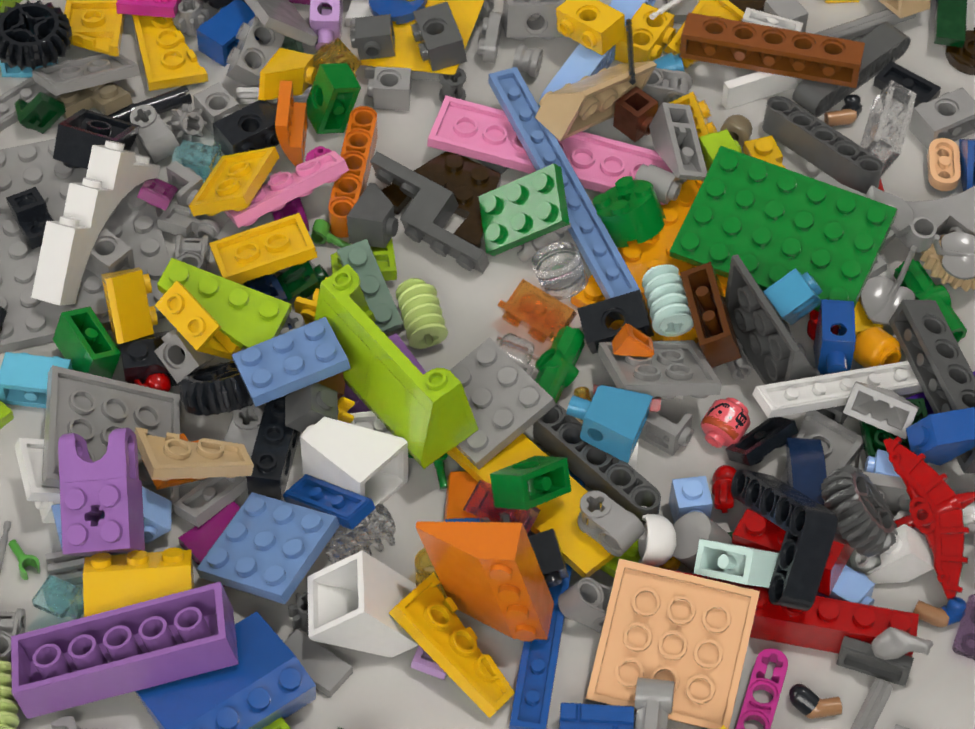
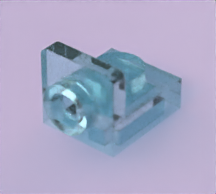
M50 574L32 599L34 607L59 618L67 616L75 620L79 619L84 613L81 588Z

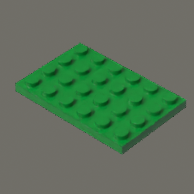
M720 146L669 252L670 257L694 266L711 262L716 274L726 278L729 276L731 257L738 254L762 291L796 268L802 275L808 272L823 291L818 295L820 299L854 301L855 308L894 223L898 209ZM820 305L816 307L814 310L819 312Z

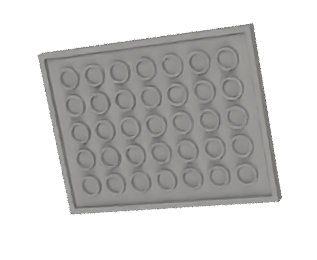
M56 138L0 150V306L7 311L0 333V354L54 342L53 336L61 313L90 306L106 331L111 330L102 279L87 268L84 270L75 304L59 306L31 298L41 246L31 249L9 208L6 197L36 187L45 200L48 213L52 219L59 221L60 216H63L69 183H82L83 178H86L87 169L69 168L63 162L53 159ZM135 140L130 151L139 154ZM144 181L134 187L121 200L109 216L102 230L107 229L132 247L135 268L140 267L143 275L149 274L152 293L147 294L149 306H155L164 295L158 290L157 283L170 258L162 230L158 229V216L155 206L137 198L142 185L145 183ZM155 306L157 319L166 318Z

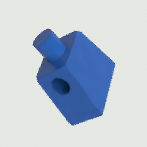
M821 299L813 345L816 368L820 375L851 370L856 342L854 301ZM832 326H841V329H838L839 336L831 332L830 328Z

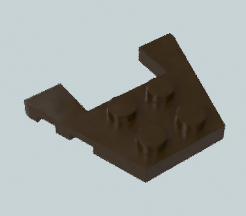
M446 151L417 168L414 172L454 193L459 205L454 213L465 218V220L453 234L480 248L483 226L479 196L500 187L501 174L462 155ZM393 183L381 190L394 205V213L397 215L412 199L405 195L399 186Z

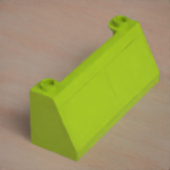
M346 264L320 283L314 321L326 317L344 350L351 369L343 371L345 383L394 436L408 441V452L423 469L479 430L462 383L457 377L445 368H435L423 375L374 323L376 319L373 312L369 309L361 290L359 275L349 264Z

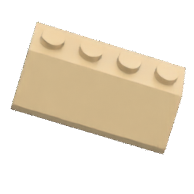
M653 61L635 62L636 82L634 85L629 82L628 63H624L608 69L603 68L597 74L590 77L585 76L573 84L568 83L562 89L555 92L549 91L540 100L539 105L541 107L535 118L558 140L562 141L614 117L616 100L636 86L643 90L657 64Z

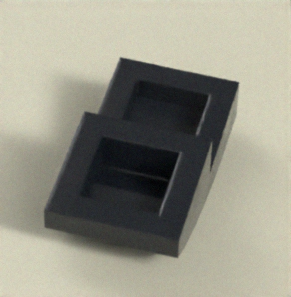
M34 187L6 197L9 208L31 249L40 247L46 221L54 220L48 213L46 202L37 188Z

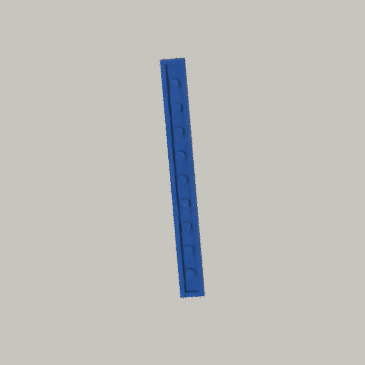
M569 470V475L585 488L586 484ZM566 562L569 577L563 578L561 584L548 588L554 601L548 639H535L529 642L524 641L509 729H547L564 615L559 609L558 599L569 588L572 568Z

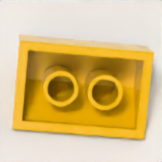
M173 547L162 552L147 553L143 550H137L120 555L97 553L91 557H85L83 567L84 617L194 589L191 549L182 550L181 548Z

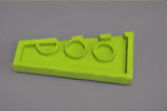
M174 258L170 259L157 283L158 290L165 294L176 281H179L221 326L219 331L227 335L231 342L241 349L243 347L246 349L277 337L292 310L291 304Z

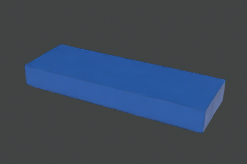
M307 474L283 494L286 502L336 516L341 526L351 530L376 509L372 499Z

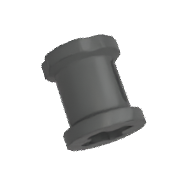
M457 68L455 75H451V79H449V74L439 75V80L442 84L439 98L442 103L445 96L454 97V93H457L456 98L466 99V92L463 89L466 73L463 69Z

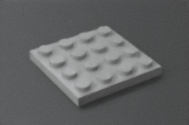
M52 365L48 372L42 485L60 489L58 441L63 434L76 433L82 436L87 442L90 459L94 462L100 460L105 455L109 434L118 428L128 427L134 433L136 427L148 429L147 435L165 438L167 432L180 434V395ZM138 450L139 480L142 481V486L171 500L172 512H175L173 503L179 500V485L157 490Z

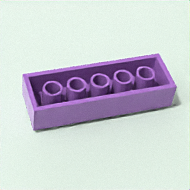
M221 582L11 636L12 695L27 719L239 664L233 607Z

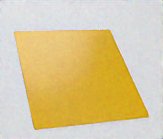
M427 0L425 8L448 2L463 39L464 48H466L484 0ZM415 20L404 24H396V21H392L395 32V56L366 59L359 62L360 65L411 68L412 71L455 75L459 66L457 64L432 71L429 61L423 62L418 47L421 41L415 42L411 25L415 24Z

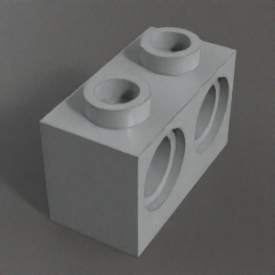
M255 15L248 24L243 22L236 35V38L239 40L237 48H232L226 60V63L230 64L226 76L246 86H259L261 70L277 50L281 48L285 39V35L264 27ZM255 36L258 37L262 41V43H259L256 40ZM245 61H248L253 68H250Z

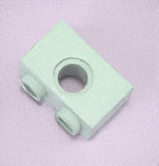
M699 539L694 574L769 588L779 553Z

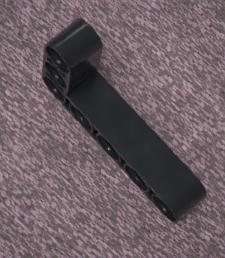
M740 468L732 479V496L786 531L769 585V601L774 605L808 611L815 601L837 530V516L833 511L772 475Z

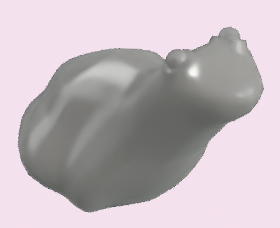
M889 627L874 638L871 646L877 658L893 660L902 657L908 652L929 655L933 642L913 636L906 631Z

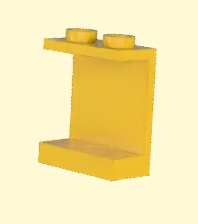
M176 281L155 304L157 309L196 351L233 360L232 354L242 350L231 342L227 335L219 331L221 328L219 323L179 281Z

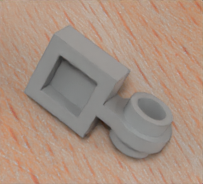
M171 203L167 210L158 218V229L173 235L182 234L184 238H187L191 231H193L196 238H203L204 235H209L210 242H213L214 237L220 233V226L215 220L210 218L200 220V215L193 216L190 208Z

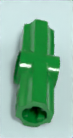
M912 259L900 286L911 289L915 294V300H936L958 343L966 336L967 329L951 308V298L947 289L941 284L935 285L920 262ZM905 261L894 271L893 276L896 280Z
M565 326L559 329L550 349L545 351L535 364V368L539 371L535 381L556 403L563 389L575 380L579 372L575 364L585 346V336L579 328Z

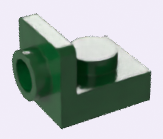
M39 92L29 103L21 99L14 103L19 123L27 129H33L42 134L66 112L63 102L42 92Z
M309 260L304 264L293 266L278 276L277 279L288 298V303L294 307L296 297L307 298L314 293L316 288L320 289V283L329 275L320 264L315 266Z

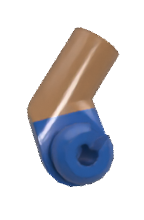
M959 597L950 599L947 605L939 608L919 600L913 613L919 614L920 620L943 628L960 622L965 616L964 611L967 605Z

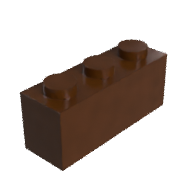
M711 262L680 272L699 345L710 366L713 368L742 358L722 286Z

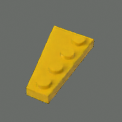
M433 572L401 600L389 614L490 718L515 692L491 656L481 652L477 646L476 640L478 637L471 627H464L455 613L458 607L451 597L445 599L437 587L440 581Z

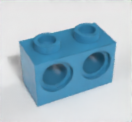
M795 268L763 292L780 316L790 325H793L820 305L821 299L818 295L823 291L808 272L802 275Z

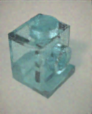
M183 140L181 146L175 148L172 162L175 160L181 165L193 169L197 175L202 177L204 184L222 157L221 144L214 142L213 146H208L202 143Z

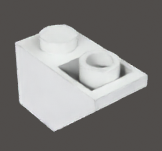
M906 524L895 528L898 532V536L895 535L896 543L882 554L868 558L857 553L855 549L850 556L851 568L864 573L875 584L908 582L934 569V560L926 537Z

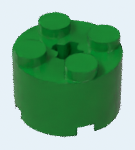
M632 176L622 177L616 181L615 187L597 195L592 200L597 211L596 214L601 218L616 247H629L627 242L637 240L638 244L643 243L657 235L665 225L663 218L666 219L653 185L648 181L633 180Z

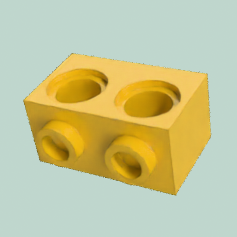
M646 3L640 6L631 18L634 63L653 61L661 57L663 48L666 44H669L676 34V29L673 28L675 15L664 12L651 20L649 15L657 12L658 8ZM627 25L625 26V37L616 44L615 60L622 63H628Z

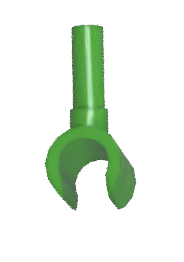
M323 219L315 220L311 239L314 243L324 244L328 242L340 248L351 245L329 233L331 226L327 221Z
M11 540L8 545L18 559L21 578L24 580L28 579V574L25 570L28 566L35 567L37 572L40 573L39 559L34 555H26L17 541Z

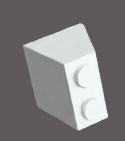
M325 416L315 425H309L300 437L303 476L307 474L372 499L376 509L408 482V441L404 438Z
M363 550L307 576L308 638L321 643L390 658L417 647L419 644L389 614L401 600L416 588V584Z

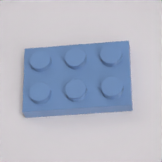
M326 317L232 354L237 370L255 407L351 369L349 360Z

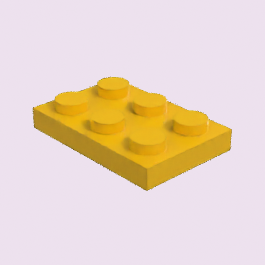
M276 147L222 156L189 204L193 216L204 214L213 216L222 211H242L248 208L280 157Z
M300 213L209 243L221 277L241 285L249 280L264 275H271L279 270L304 264L309 260L318 258L316 248Z

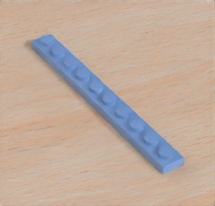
M514 67L490 73L488 83L535 170H540L553 163L561 166L568 217L571 223L568 231L605 299L639 290L636 281L605 225L596 214L597 211L558 140L535 118L539 106L518 68Z

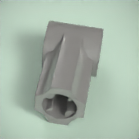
M638 677L634 710H637L635 729H668V714H671L673 705L674 681Z

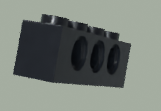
M287 395L267 402L265 405L251 456L254 464L252 475L246 476L248 497L253 492L283 501V494L286 490L300 436L299 431L285 426V397Z

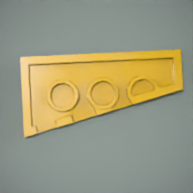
M132 15L149 91L208 82V73L198 63L196 54L192 49H189L185 42V37L180 30H177L172 18Z

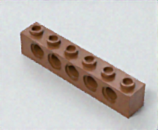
M688 12L681 35L679 57L856 88L865 43Z

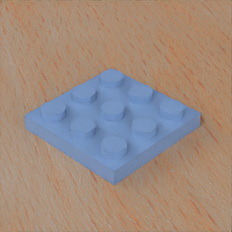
M252 492L196 570L202 579L215 583L221 582L224 586L286 604L340 524L336 516Z

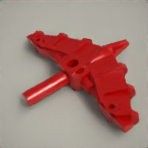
M898 436L894 440L891 438L883 440L889 455V461L893 464L895 472L902 478L911 499L909 505L910 515L897 519L894 522L897 527L903 524L911 528L916 527L926 536L929 548L932 549L934 555V568L937 573V579L942 585L947 600L953 599L957 593H962L963 588L958 585L963 564H968V558L963 557L964 534L969 533V527H964L963 509L975 501V491L955 494L945 482L948 478L945 473L939 475L924 462L926 456L923 453L917 456L901 445L902 439Z

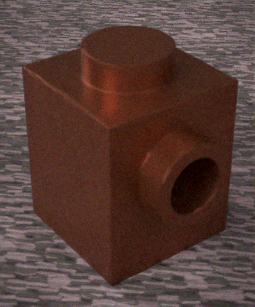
M637 86L616 100L613 126L636 142L644 135L651 134L649 125L658 111L659 102Z

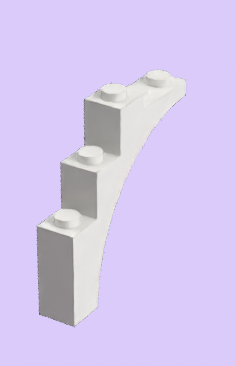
M106 140L105 145H92L86 178H83L82 183H69L63 216H60L59 221H46L31 298L59 306L76 303L81 279L90 253L109 216L134 187L146 180L158 178L160 165L149 163L150 157L124 150L125 144Z

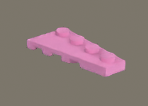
M336 151L326 153L297 165L295 168L296 172L294 173L278 172L269 176L270 180L258 190L248 208L242 211L228 210L223 212L238 228L252 225L258 221L259 217L268 212L279 211L291 200L297 197L308 196L316 187L338 180L341 174L349 171L348 166Z

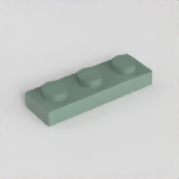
M365 239L337 249V255L342 267L349 264L359 275L361 290L369 309L373 312L376 319L374 323L385 334L403 328L402 319L368 240Z

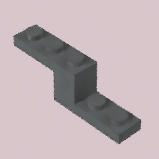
M376 152L370 160L376 172L375 177L386 185L393 183L399 186L405 195L413 199L400 217L405 228L404 233L415 242L420 243L422 240L430 244V248L443 257H446L447 254L452 256L464 269L468 271L475 269L483 274L490 264L485 251L443 229L459 206L454 193L387 156Z

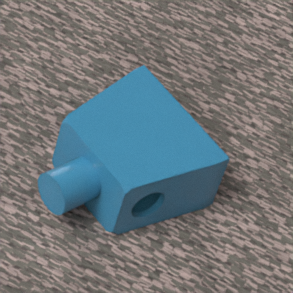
M600 385L597 387L591 401L573 395L566 414L583 420L580 433L582 441L628 463L647 421L653 396Z

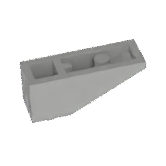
M662 102L649 125L655 151L678 179L704 181L707 169L691 106Z

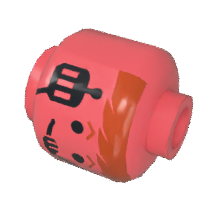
M730 397L714 401L701 421V428L706 434L705 440L716 448H722V446L729 447L732 444L738 443L751 423L747 407L740 401Z

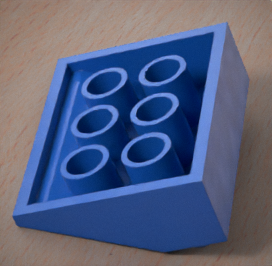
M256 611L235 624L238 665L135 691V693L159 729H262L280 717L286 719L316 699V684L295 654Z

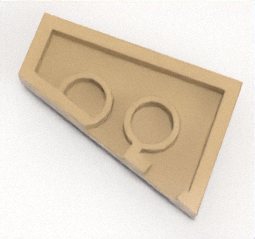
M135 428L137 448L151 480L167 481L170 479H203L213 477L235 478L252 475L254 464L244 444L202 438L196 443L180 439V434L167 432L165 438L147 435L148 429Z

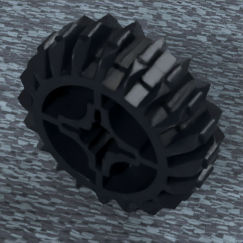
M27 0L25 4L16 2L15 7L12 8L5 6L4 13L0 12L1 63L7 62L10 68L18 65L21 71L26 67H31L33 71L37 66L46 68L49 62L57 64L58 57H65L66 50L70 49L72 40V29L67 15L63 14L60 7L54 8L51 2L44 5L41 0H38L36 3H31Z
M234 361L199 369L197 372L184 377L179 384L181 390L179 393L185 410H187V413L197 416L230 413L231 411L241 410L243 407L254 404Z

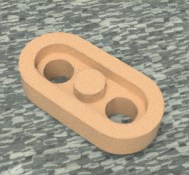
M947 138L933 140L929 145L927 153L928 181L937 190L951 191L958 186L961 176L959 146Z

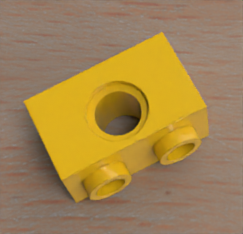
M566 0L556 8L557 31L600 55H604L625 37L624 14L599 0Z

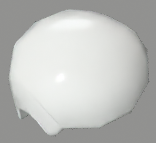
M646 514L642 516V520L646 522L644 524L645 532L638 539L641 557L639 563L657 567L665 564L672 558L677 545L676 531L672 523L664 516Z

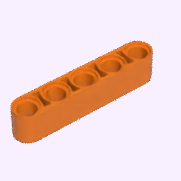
M368 106L356 107L350 113L340 154L345 160L349 171L341 174V177L334 181L328 205L330 232L339 238L349 237L347 215L367 187L372 165L370 160L374 156L377 143V113Z

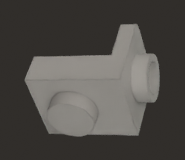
M174 160L166 167L168 183L176 186L178 189L176 192L178 205L189 208V204L203 185V180L193 169L185 167Z

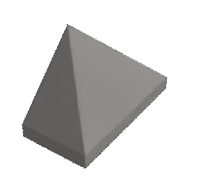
M856 381L843 413L906 439V428L913 424L919 407L892 390Z

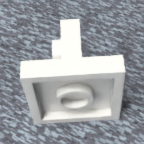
M18 438L14 447L27 501H35V506L40 510L43 523H55L51 506L60 504V489L42 485L45 439Z

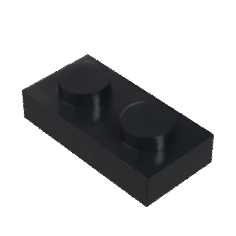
M892 61L875 76L873 86L914 108L920 103L938 98L941 87Z
M783 417L769 418L744 435L738 443L730 445L725 450L731 461L747 466L756 465L768 453L784 446L787 438L793 437L799 431L794 420Z

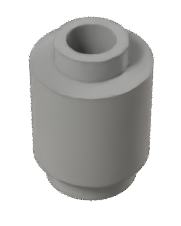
M642 164L634 180L650 182L654 187L659 202L668 204L670 200L675 201L682 188V184L679 183V179L674 173L652 164L649 166Z

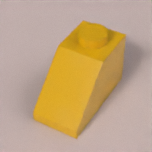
M279 48L260 72L258 99L263 101L277 99L280 81H292L293 95H302L309 85H313L317 74V68L313 67L314 55Z

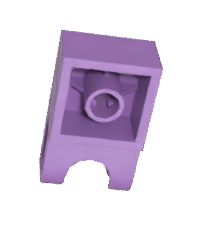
M128 427L113 430L108 437L107 452L100 460L95 462L90 459L87 442L82 436L76 433L63 434L58 441L63 554L81 557L92 556L97 553L114 554L137 550L145 551L142 481L139 480L138 448L135 433ZM102 512H104V518L100 519Z

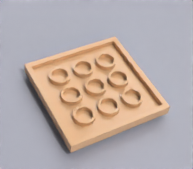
M619 558L586 700L606 705L635 707L638 677L674 681L672 712L668 714V720L705 729H720L723 725L729 729L760 591Z

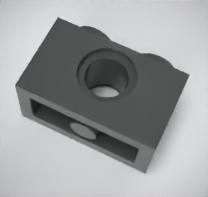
M448 2L413 11L415 24L411 25L415 42L421 41L418 47L423 62L429 61L432 71L467 62L463 39Z

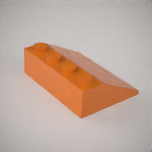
M417 521L415 528L447 598L451 597L459 611L513 639L526 642L535 639H548L554 601L523 523Z

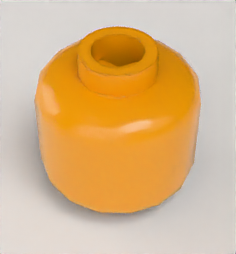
M870 327L856 336L853 358L864 368L897 363L901 360V346L895 337L882 328Z

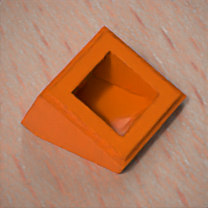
M625 323L612 340V348L615 355L652 358L655 354L652 338L629 323Z

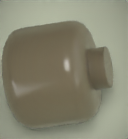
M732 115L725 120L720 131L728 130L733 140H737L740 147H743L744 142L750 139L753 128L751 122L746 117Z

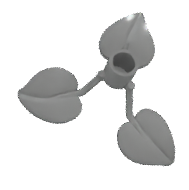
M873 185L868 189L865 197L898 209L897 216L886 240L890 239L894 234L899 238L908 234L906 241L910 247L896 282L886 276H876L866 282L860 295V300L869 320L876 324L888 325L890 324L889 320L902 300H915L914 292L900 285L914 254L928 250L932 244L936 253L943 256L942 267L948 274L963 280L975 278V236L963 232H951L942 237L940 246V236L936 234L937 225L933 219L927 216H919L914 219L913 209L903 199L883 192Z

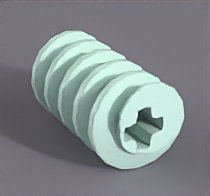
M668 264L658 265L649 269L642 278V287L647 299V307L654 331L662 336L676 337L689 332L693 328L694 323L682 278L678 275L679 268Z

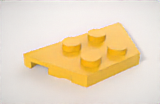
M66 0L64 14L67 15L72 29L70 45L119 57L125 14H117V0Z

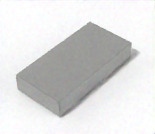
M298 629L284 642L298 658L316 684V688L328 697H331L353 673V667L316 641L309 639L306 634Z

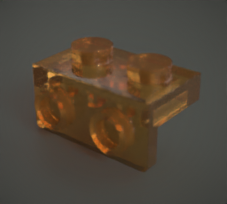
M524 279L521 280L507 302L500 300L497 305L504 313L502 318L516 328L520 324L528 328V335L542 344L546 340L553 343L559 329L569 326L577 315L574 309Z

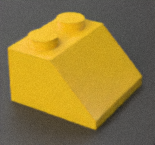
M140 267L101 274L112 336L115 342L122 344L154 334L153 326L158 325L155 306H149L147 294L152 293L149 274L143 275Z

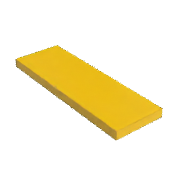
M523 433L479 470L456 446L447 452L453 460L492 495L490 473L533 456H548ZM571 476V492L528 510L508 509L534 534L554 529L564 561L582 578L590 577L616 557L580 530L577 523L578 515L581 512L580 500L588 491Z

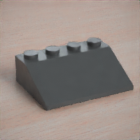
M733 255L731 257L725 300L736 338L740 340L743 352L764 385L819 376L820 372L818 369L812 367L806 358L803 346L800 343H796L792 337L788 323L785 320H781L774 306L766 297L739 255Z

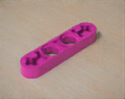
M769 648L758 654L736 729H745L744 723L749 720H756L763 725L764 729H771L788 669V659L783 652ZM769 662L776 664L771 680L765 678ZM757 690H765L771 694L773 699L769 703H760L754 699L752 694Z

